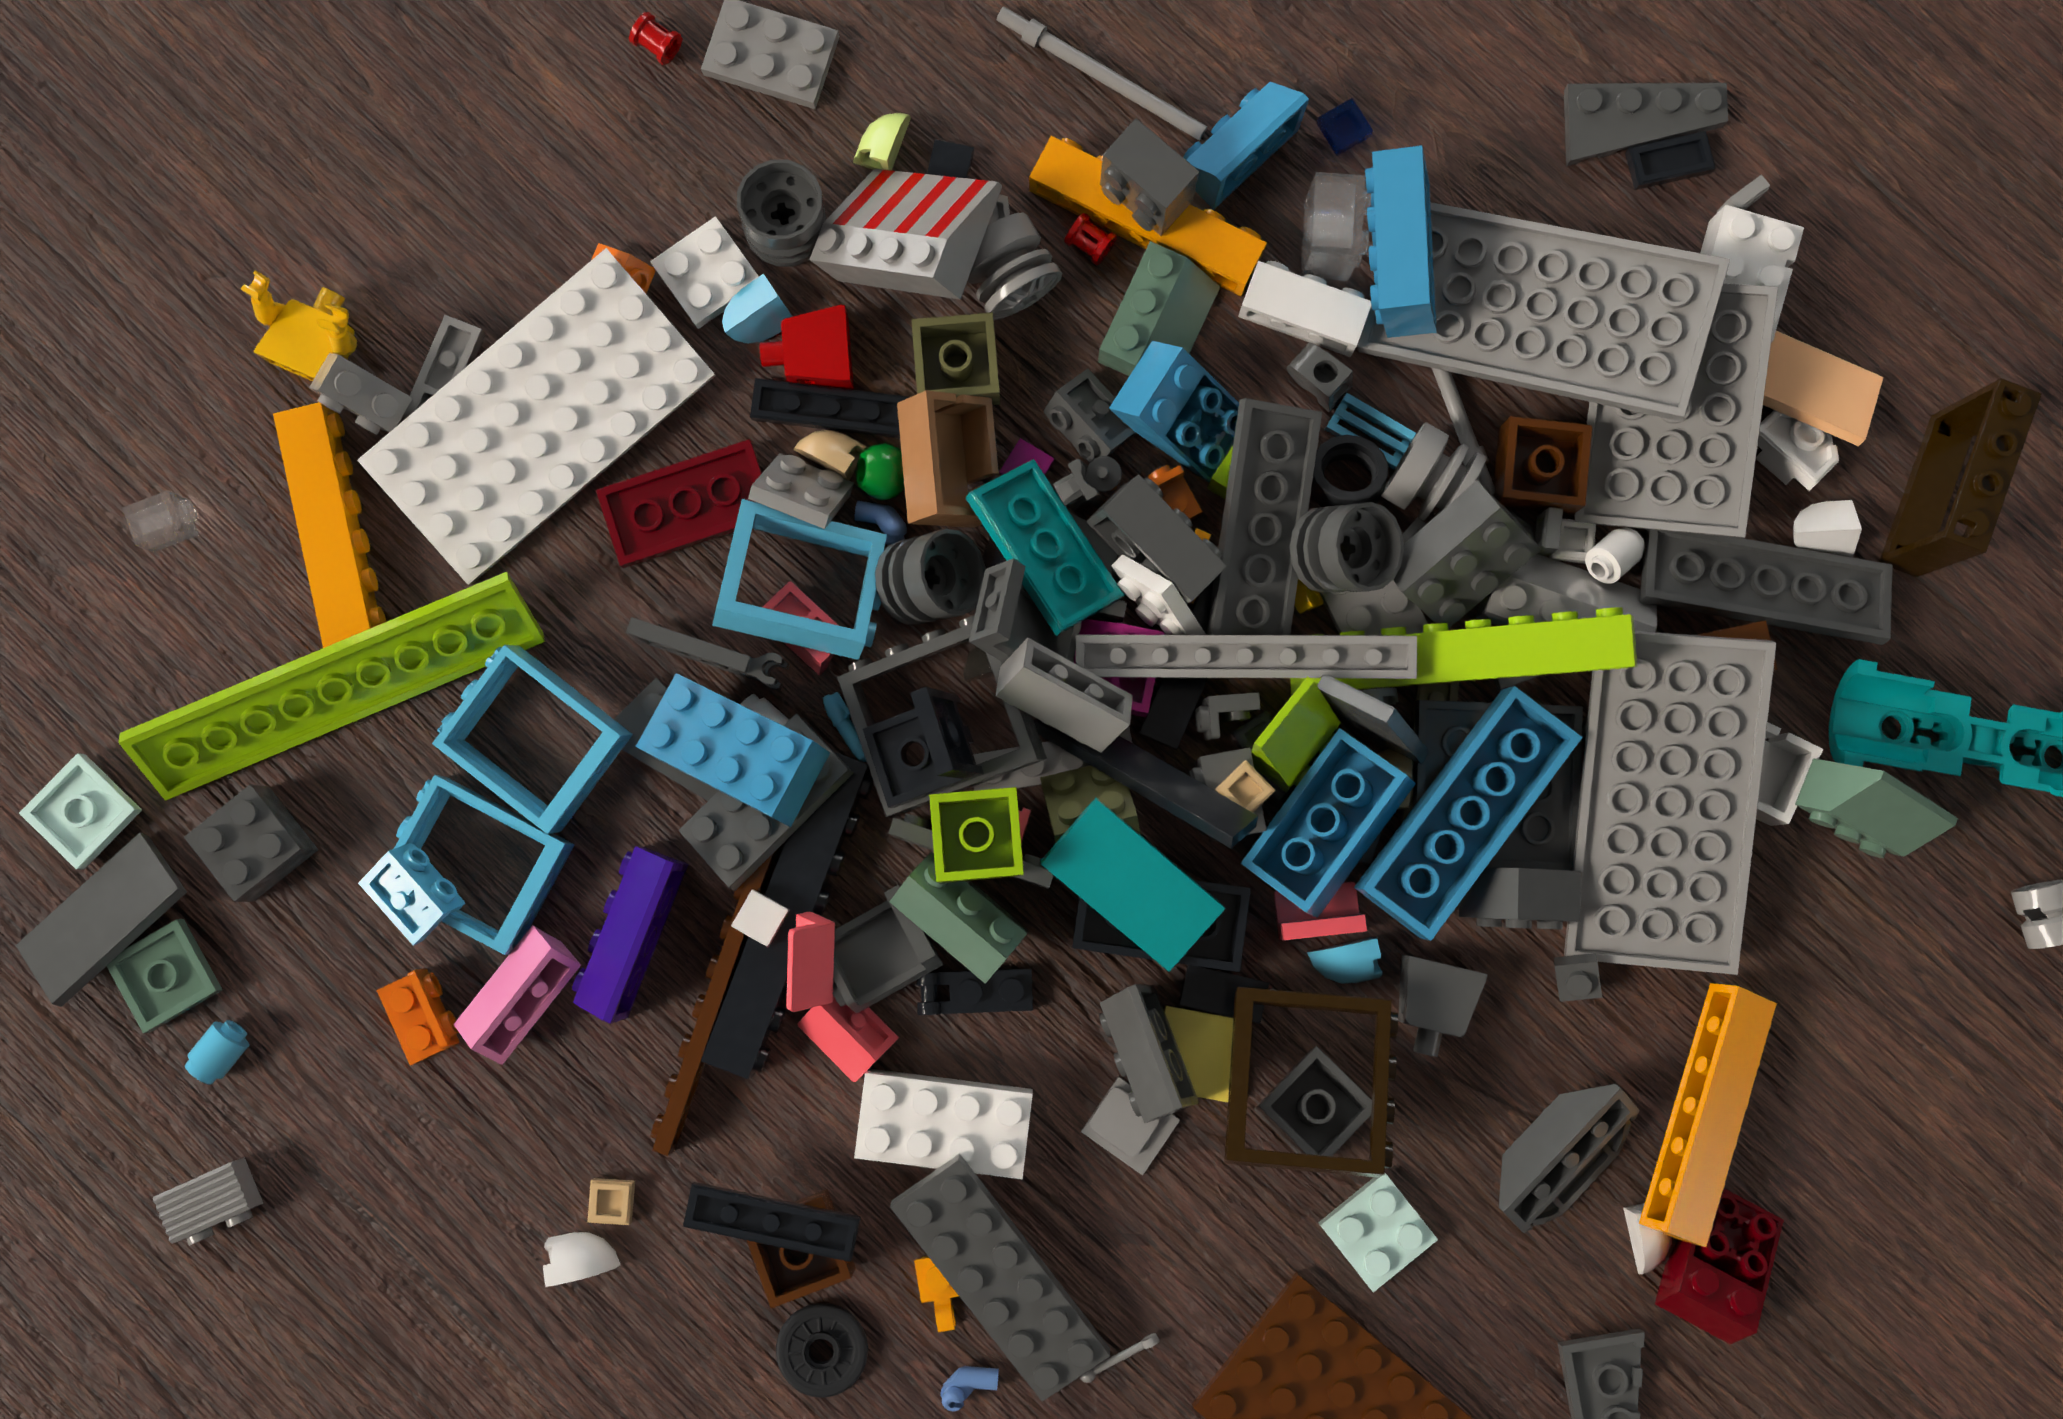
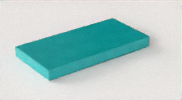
M1034 459L969 492L966 496L967 502L1006 561L1014 558L1026 566L1022 585L1056 636L1119 601L1124 596V593Z
M1097 797L1040 860L1043 867L1168 972L1171 971L1225 910V907Z

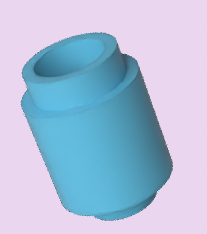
M226 1020L224 1023L213 1022L188 1053L189 1060L184 1065L185 1069L194 1078L205 1084L211 1085L216 1079H222L249 1047V1043L245 1039L247 1032L240 1025L230 1020Z

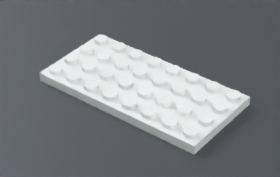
M605 248L357 461L468 585H471L716 375L609 250Z

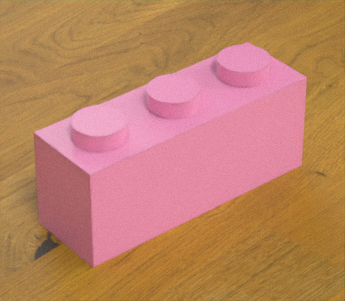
M532 925L457 1019L454 1026L470 1049L503 1065L580 968L581 964L561 941Z

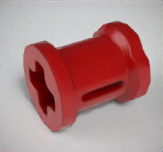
M644 12L640 15L629 35L630 43L636 47L640 45L656 55L658 62L662 65H667L673 60L683 41L680 33L677 31L670 32L658 24L655 16L650 12Z
M1082 213L1069 229L1064 243L1068 246L1074 244L1092 257L1091 262L1098 266L1112 249L1117 235L1113 232L1107 234L1089 221L1090 216L1088 214ZM1084 235H1087L1088 237H1090L1091 239H1093V240H1094L1095 242H1097V243L1092 242L1090 239H1088V238L1085 237Z

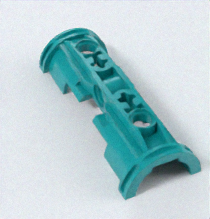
M1858 659L1844 673L1834 696L1829 720V748L1835 762L1863 767V762L1865 761L1914 771H1922L1923 769L1961 776L1963 763L1982 767H1994L2000 772L1999 780L2002 784L2050 792L2054 796L2063 797V759L2061 765L2053 769L2047 765L2044 758L2045 751L2049 746L2057 747L2063 757V711L2059 713L2013 704L2008 710L2007 723L1969 716L1972 700L1970 696L1931 690L1934 687L1935 681L1877 671L1878 662ZM1888 716L1897 719L1901 726V732L1894 740L1887 738L1882 731V723ZM1932 729L1934 733L1939 734V740L1931 742L1929 737L1912 735L1914 730ZM2013 743L2015 748L2032 750L2030 755L2013 756L2009 746Z

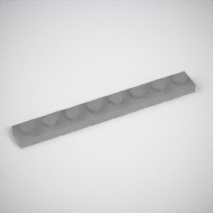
M1077 634L1076 664L1099 677L1306 678L1308 676L1309 678H1322L1323 675H1329L1333 678L1417 679V636Z

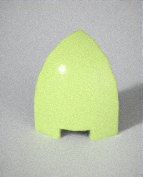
M905 113L886 114L872 122L861 138L853 163L872 170H892L911 119L910 115Z

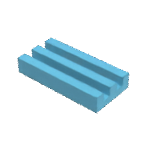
M1348 393L1345 394L1324 429L1336 437L1342 435L1358 436L1337 424L1341 419L1395 450L1393 456L1382 449L1380 450L1384 453L1389 468L1393 470L1397 467L1410 442L1416 435V432ZM1348 407L1349 409L1360 414L1366 419L1372 421L1378 426L1391 432L1392 434L1401 438L1402 441L1400 442L1394 439L1388 434L1382 432L1381 430L1375 428L1374 426L1363 421L1357 416L1351 414L1350 412L1346 411V408Z

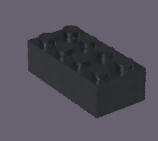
M1194 880L1225 907V910L1178 963L1240 972L1251 888ZM1078 898L1072 948L1154 960L1082 898Z

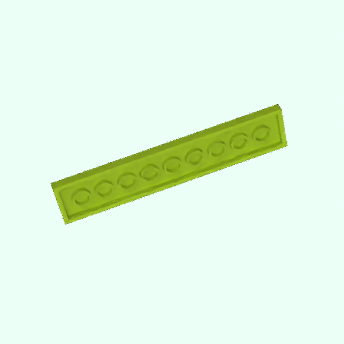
M505 572L123 731L119 735L118 743L166 801L486 667L485 662L487 658L491 657L498 647L519 645L524 650L541 644L545 642L544 633L508 572Z

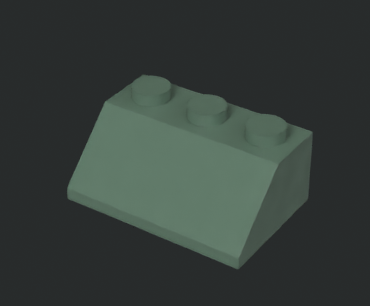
M1150 241L1099 349L1098 363L1130 376L1151 341L1183 347L1190 354L1220 286L1187 257Z
M1815 758L1812 760L1795 805L1810 813V821L1827 828H1835V836L1852 843H1860V851L1878 858H1884L1886 853L1904 857L1953 828L1958 820L1956 816L1885 771Z
M934 851L930 852L911 872L889 901L985 984L1029 932L1025 926L970 880L936 882Z

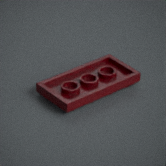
M748 439L597 489L596 493L619 565L624 569L734 532L741 500L752 501L748 499L751 486L762 474L751 440Z

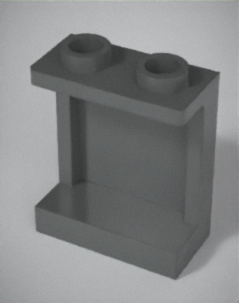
M1013 558L985 569L969 642L1004 663L1028 637L1074 663L1076 635L1080 633L1081 622L1056 636L1022 585L1025 565Z
M899 885L884 892L887 901L835 929L833 972L835 982H833V996L841 1007L847 1004L856 1014L944 965L929 936L889 902L900 888Z

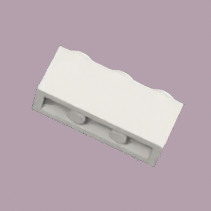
M1258 261L1238 317L1351 357L1364 328L1371 308V301L1365 299L1364 294L1355 289L1343 288L1339 290L1326 285L1327 282L1318 276L1306 274L1303 277L1289 272L1288 267L1279 262L1267 261L1264 263Z

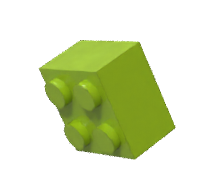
M1016 787L929 794L936 882L1024 876Z

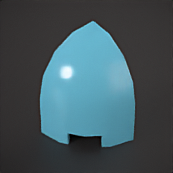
M762 274L732 297L724 310L722 324L725 333L733 340L749 344L763 342L779 334L782 331L781 321L793 316L766 276Z
M1369 937L1307 952L1313 967L1325 978L1338 983H1358L1382 976V970L1377 959L1381 958L1377 938Z

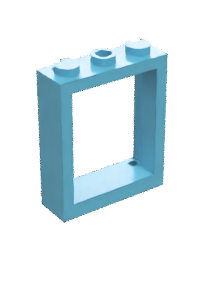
M742 499L712 626L859 660L864 646L871 647L875 636L877 623L870 622L872 610L878 611L881 604L876 590L875 570L879 557L884 552L887 534L831 521L823 529L760 503ZM752 529L868 557L854 629L737 602L736 596Z
M504 645L495 649L494 654L487 658L485 662L487 669L479 680L472 681L465 688L461 695L463 702L455 713H449L441 721L442 725L437 729L439 735L432 744L547 835L561 832L633 734L519 645ZM518 666L602 731V734L549 805H546L465 741Z
M434 775L432 780L428 779L422 790H419L416 798L419 804L413 815L407 816L399 826L396 834L399 840L394 848L413 843L417 848L421 849L450 795L545 845L499 931L461 910L447 915L442 920L443 923L504 955H509L531 927L570 855L574 844L554 833L547 835L531 821L448 777Z

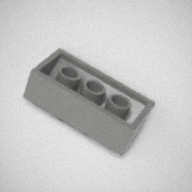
M1536 554L1481 601L1476 619H1491V624L1504 626L1508 625V617L1534 615V622L1537 623L1552 621V613L1578 611V619L1596 617V609L1622 607L1623 615L1631 614L1634 616L1635 631L1655 632L1657 628V605L1640 602L1641 589L1618 581L1611 584L1603 583L1592 577L1589 571Z

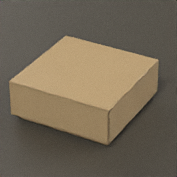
M1244 760L1214 791L1253 813L1275 789L1247 760Z
M593 1178L590 1183L587 1223L630 1225L633 1215L635 1181Z

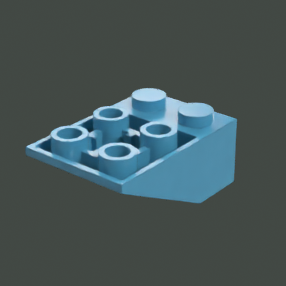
M1151 341L1109 409L1137 434L1210 483L1212 476L1233 446L1239 402L1183 347Z

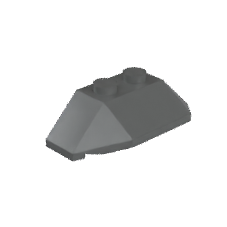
M1616 1084L1559 1094L1502 1155L1499 1208L1523 1233L1532 1230L1533 1226L1545 1224L1563 1215L1619 1155L1629 1134L1631 1121L1636 1119L1640 1110Z

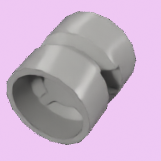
M2063 879L2031 884L2010 891L2017 914L2024 916L2026 919L2021 924V929L2027 948L2040 949L2063 945Z

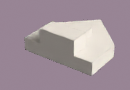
M1773 410L1760 423L1757 446L1762 451L1756 459L1785 485L1795 478L1810 491L1839 462L1837 446L1833 445L1832 435L1776 410Z

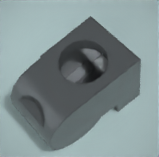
M1308 343L1287 366V371L1293 380L1303 389L1312 393L1317 398L1318 403L1328 412L1353 387V371L1329 352L1324 351L1313 343Z

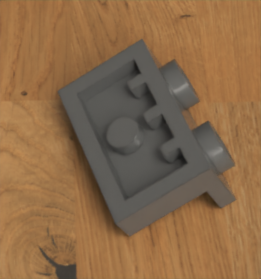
M1088 368L1058 389L1043 410L1051 424L1072 443L1079 455L1089 463L1101 456L1109 457L1110 454L1137 434L1109 409L1115 397Z
M1259 692L1208 696L1202 699V706L1195 708L1197 732H1204L1205 740L1220 738L1219 715H1221V723L1250 719L1251 712L1260 710Z

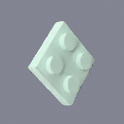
M77 753L19 814L75 869L84 870L142 809L86 754Z
M1386 1173L1380 1178H1372L1318 1222L1373 1293L1438 1240Z

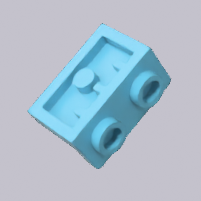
M413 843L389 850L358 883L413 946L422 942L447 915L459 910L465 904L464 900L458 895L455 886L449 880L443 878L430 863L427 854Z

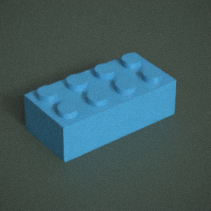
M1423 146L1372 152L1373 167L1365 169L1367 193H1370L1371 207H1367V221L1369 232H1372L1373 246H1369L1370 270L1374 272L1375 285L1370 286L1372 310H1375L1377 325H1384L1387 338L1437 333L1430 181Z
M677 673L636 745L638 749L789 827L792 826L830 755L829 751L813 740Z
M1339 728L1267 826V831L1262 833L1241 864L1304 912L1318 918L1416 783L1408 775Z

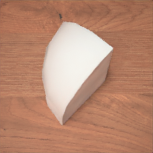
M1826 501L1811 504L1800 511L1793 524L1795 545L1801 549L1853 557L1862 531L1853 501Z
M1645 1203L1623 1208L1638 1274L1648 1273L1655 1269L1666 1259L1672 1244L1671 1236L1639 1224Z
M572 1232L548 1237L544 1245L545 1250L549 1252L551 1263L543 1265L545 1287L589 1278L621 1266L616 1251L604 1238L589 1232Z

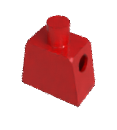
M837 305L785 318L781 321L782 341L760 342L759 344L762 367L784 365L785 377L788 382L854 390L849 316L845 305Z

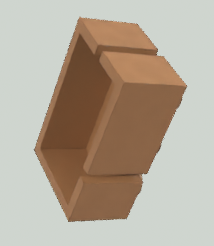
M926 390L898 402L897 409L908 524L969 528L983 525L967 502L966 496L969 492L980 487L968 490V484L999 474L992 398L963 394L956 397L954 393Z

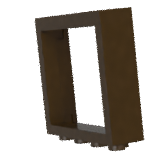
M2000 378L1931 415L1879 560L1880 563L1892 564L1896 570L1919 577L1987 552L2042 393ZM1940 425L1948 428L1950 431L1948 436L1938 433ZM1977 435L1946 526L1943 531L1939 532L1971 440ZM1957 522L1967 525L1962 536L1953 533Z
M1237 987L1234 1001L1224 1163L1375 1178L1385 1175V1168H1391L1393 1161V1142L1386 1141L1387 1124H1393L1395 1115L1394 1098H1388V1080L1395 1081L1397 1068L1396 1055H1390V1038H1396L1398 1032V1013L1391 1012L1392 1000ZM1253 1004L1376 1015L1369 1160L1245 1149Z

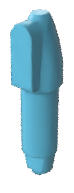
M838 692L823 697V704L833 726L837 728L852 754L859 761L867 762L855 726L850 720L851 715L848 707Z

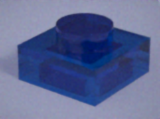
M1353 98L1319 116L1316 122L1336 156L1368 139L1373 132V129Z

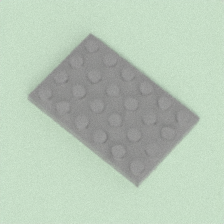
M1739 284L1723 285L1684 422L1589 402L1587 425L1593 426L1586 505L1575 513L1574 522L1745 538L1778 287Z

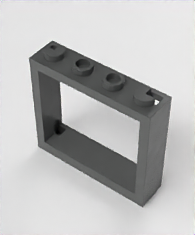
M975 615L959 621L960 628L946 633L945 629H939L921 637L923 643L911 648L905 643L884 651L886 658L876 662H872L871 658L854 662L848 666L850 672L837 677L886 817L900 815L929 804L930 798L928 795L896 808H888L863 732L864 728L874 725L875 722L861 683L969 641ZM986 653L995 680L998 683L999 670L1003 662ZM1003 700L1020 748L977 764V766H982L984 775L933 794L961 792L1046 760L1047 757L1032 715L1009 705Z

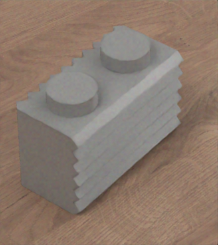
M245 1157L227 1163L153 1197L156 1210L159 1212V1218L163 1220L162 1225L166 1228L165 1233L169 1236V1242L173 1244L187 1239L189 1246L215 1235L212 1227L225 1221L227 1227L230 1228L252 1218L253 1215L250 1209L263 1204Z

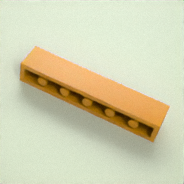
M1052 135L1050 136L1029 176L1030 192L1078 216L1086 213L1090 216V222L1144 249H1147L1151 241L1181 254L1191 260L1220 287L1240 297L1242 296L1255 271L1257 262L1263 256L1267 242L1261 240V236L1256 231L1248 227L1237 228L1225 222V218L1220 213L1211 209H1204L1203 211L1191 204L1162 236L1153 229L1146 231L1134 220L1132 211L1122 203L1120 205L1114 204L1102 192L1100 180L1103 156L1099 155L1096 158L1084 152L1077 142L1069 138H1062L1060 140Z
M318 402L273 413L322 645L325 648L387 621L382 608L377 607L374 592L378 591V580L374 570L371 567L369 568L366 553L370 551V543L364 529H360L357 514L361 513L362 508L359 496L355 490H352L349 475L353 474L352 462L348 453L343 451L341 437L345 435L344 425L337 412L335 413Z
M1710 983L1639 1224L1685 1242L1702 1247L1707 1246L1777 1003L1740 986Z

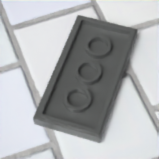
M138 833L15 946L51 1004L62 1007L185 895L187 891L151 838L143 833Z

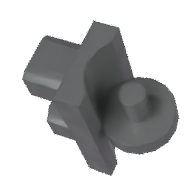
M1101 456L1095 458L1090 462L1089 466L1078 458L1068 464L1072 473L1053 483L1064 505L1066 507L1069 506L1071 510L1074 511L1088 502L1099 508L1107 501L1101 492L1107 493L1119 486L1122 480V470L1116 460L1110 457Z

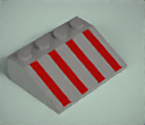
M874 169L823 223L809 260L840 282L960 300L1002 185L996 181Z

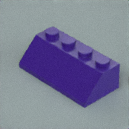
M635 846L633 853L630 851L626 853L619 869V874L623 875L617 891H611L604 906L603 913L608 915L602 930L596 929L590 940L588 952L592 953L588 966L586 969L582 967L574 980L572 991L577 992L573 1001L574 1004L610 1024L629 1017L689 864L641 846Z

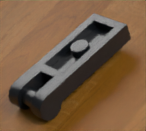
M1032 968L999 969L986 984L971 971L930 972L916 980V986H921V1002H917V1015L1033 1011ZM937 985H949L950 1000L938 1001Z

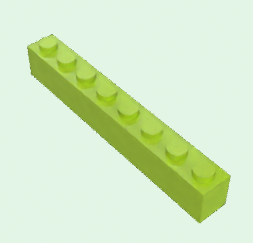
M1622 607L1596 609V617L1578 619V611L1552 613V621L1535 623L1534 615L1508 617V625L1491 627V619L1465 621V629L1449 630L1448 623L1423 625V633L1407 634L1406 627L1381 629V635L1417 636V679H1335L1357 690L1636 668L1637 654L1634 616L1631 614L1623 615ZM1365 631L1340 632V635H1365ZM1290 678L1291 694L1297 690L1305 678ZM1311 678L1316 685L1321 680V678Z

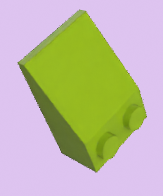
M1308 676L1254 742L1251 751L1254 768L1286 793L1293 785L1297 787L1311 766L1309 764L1318 753L1321 754L1340 725V721L1320 689Z

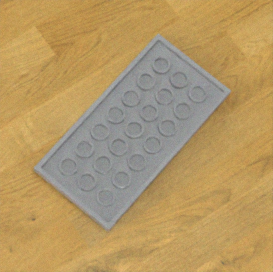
M1431 202L1437 333L1387 338L1384 325H1377L1375 310H1372L1371 306L1357 346L1359 352L1684 422L1730 259Z
M1635 631L1636 668L1592 671L1572 871H1581L1580 922L1567 921L1564 956L1596 953L1597 962L1738 975L1776 642L1770 640Z

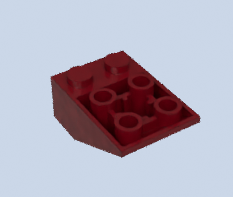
M1723 1189L1707 1246L1702 1247L1679 1239L1677 1240L1664 1267L1655 1305L1729 1344L1757 1333L1784 1220Z

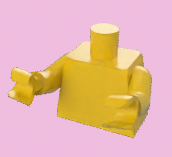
M257 270L253 272L255 275L253 282L249 286L244 284L241 287L242 291L251 296L257 320L264 325L270 326L254 350L255 354L268 363L313 381L329 353L338 354L348 360V356L356 350L357 339L354 336V329L347 325L349 319L348 310L341 307L345 298L338 293L322 287L313 307L294 299L289 300L286 305L273 301L271 293L267 291L270 279Z

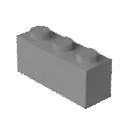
M1028 637L1000 666L996 697L1100 753L1130 725L1133 695Z

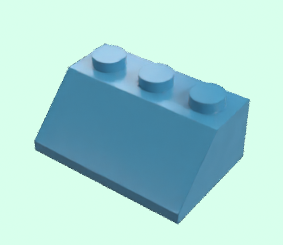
M1271 81L1260 91L1257 88L1251 90L1239 105L1241 109L1232 117L1229 115L1222 117L1212 128L1211 133L1213 135L1205 143L1196 142L1184 154L1183 158L1199 171L1195 192L1214 210L1299 130L1309 98L1302 92Z

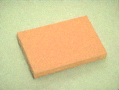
M1776 331L1770 346L1763 405L1859 447L1866 440L1884 377Z

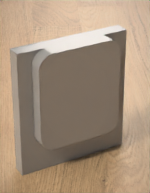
M1118 1076L1081 1132L1143 1175L1180 1119L1171 1114L1158 1120L1144 1123L1142 1116L1137 1117L1130 1104L1129 1093L1133 1092L1130 1084Z

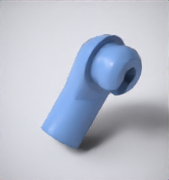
M857 501L855 521L877 524L881 531L887 534L885 542L887 546L905 540L904 535L907 533L906 523L893 507Z
M973 1366L958 1368L942 1386L940 1394L944 1408L949 1411L960 1410L964 1406L963 1401L975 1389L997 1391L999 1368Z

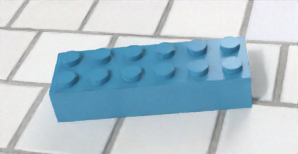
M1513 686L1502 689L1354 888L1419 938L1431 941L1583 737L1517 687Z

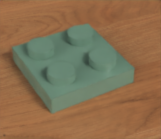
M176 919L124 949L107 965L112 978L143 1034L156 1030L223 990L184 919Z

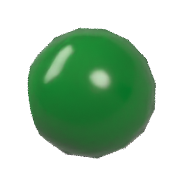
M884 443L870 446L860 454L857 462L856 479L858 487L867 496L882 501L896 498L905 490L902 453L899 448Z

